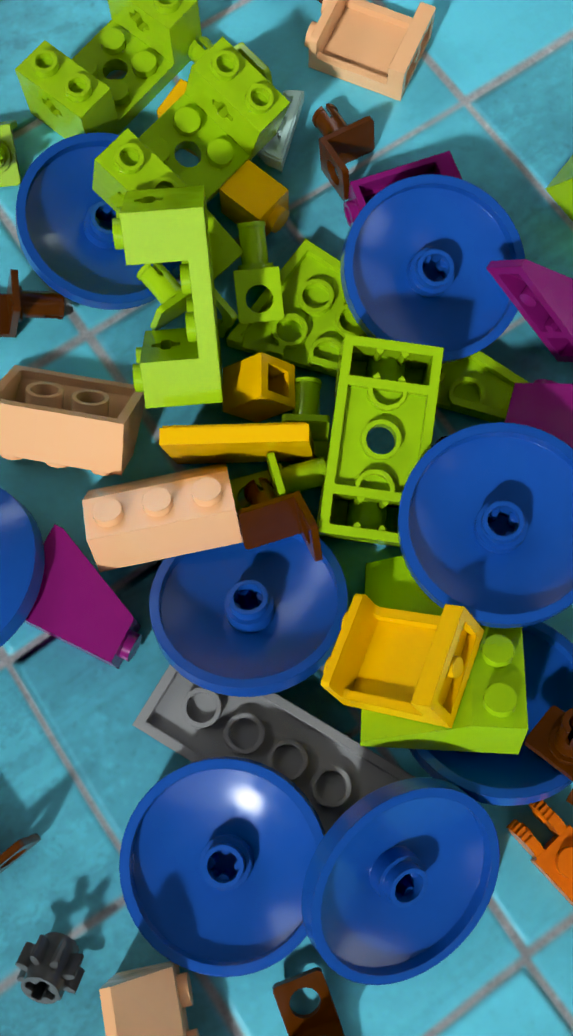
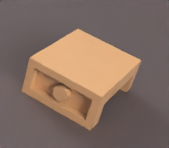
M323 0L321 16L318 22H311L305 37L304 46L309 48L308 67L401 101L431 38L436 7L420 2L412 18L366 0Z

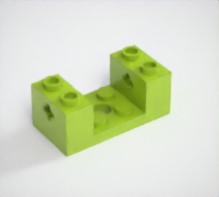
M108 0L112 20L72 59L44 40L15 68L31 114L63 138L97 132L119 134L191 61L188 56L191 43L196 40L203 47V44L199 41V37L202 34L198 0ZM114 70H123L127 73L122 79L110 80L106 78Z
M222 36L191 66L185 93L139 138L127 128L94 159L92 190L116 211V207L122 206L126 191L204 185L207 205L219 193V188L277 134L290 102ZM180 149H190L198 156L199 163L193 167H185L178 163L175 153Z
M197 185L126 191L122 206L116 207V218H112L115 249H124L126 266L181 261L180 280L182 294H192V298H186V328L145 331L143 346L136 347V363L132 365L135 392H144L146 409L222 403V359L205 186Z
M345 334L339 353L334 397L336 398L324 484L321 488L316 523L319 536L400 547L397 526L401 495L411 471L423 455L431 449L444 352L443 347ZM382 427L391 432L394 438V446L389 453L377 454L368 447L366 437L371 429Z

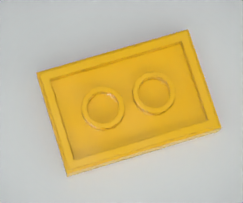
M307 422L171 425L159 428V445L176 464L267 462V453L273 451L277 462L307 461L315 458L314 441Z

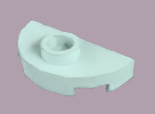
M283 91V96L290 102V105L277 134L257 153L258 157L266 165L281 172L304 103V91Z

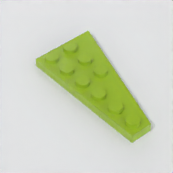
M305 239L280 270L284 318L276 321L247 324L239 322L226 338L227 346L252 354L263 352L294 364L297 367L336 377L339 353L345 334L368 337L355 321L345 300L341 284V261ZM266 288L250 309L260 313L268 310L273 302L271 291ZM478 351L467 358L442 364L437 407L492 423H505L514 384L530 382L483 352Z

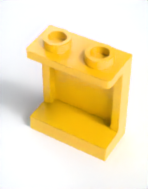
M356 593L349 610L343 616L341 630L331 656L325 662L321 686L346 706L452 729L484 634V629L464 606L445 604L441 616L379 607L366 594Z

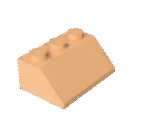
M14 365L0 380V456L8 460L28 459L45 462L48 466L54 468H81L91 470V472L100 476L122 475L134 453L145 405L144 392H135L133 384Z
M226 462L88 490L82 499L86 541L99 572L243 543Z
M171 961L118 972L99 989L106 1036H200L198 1028L189 1030L186 1007L193 1006V993L189 973H180L179 965Z

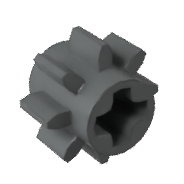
M58 932L40 935L36 944L26 942L15 964L21 969L17 980L21 982L22 991L33 1001L42 1004H52L57 1000H61L65 991L75 994L85 972L80 967L84 955L79 953V947L72 938Z

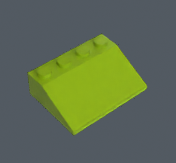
M403 555L366 563L365 594L377 606L441 616L443 608L432 601L418 586L405 564ZM481 626L484 629V634L452 729L361 709L360 746L518 755L528 731L522 627L492 628Z

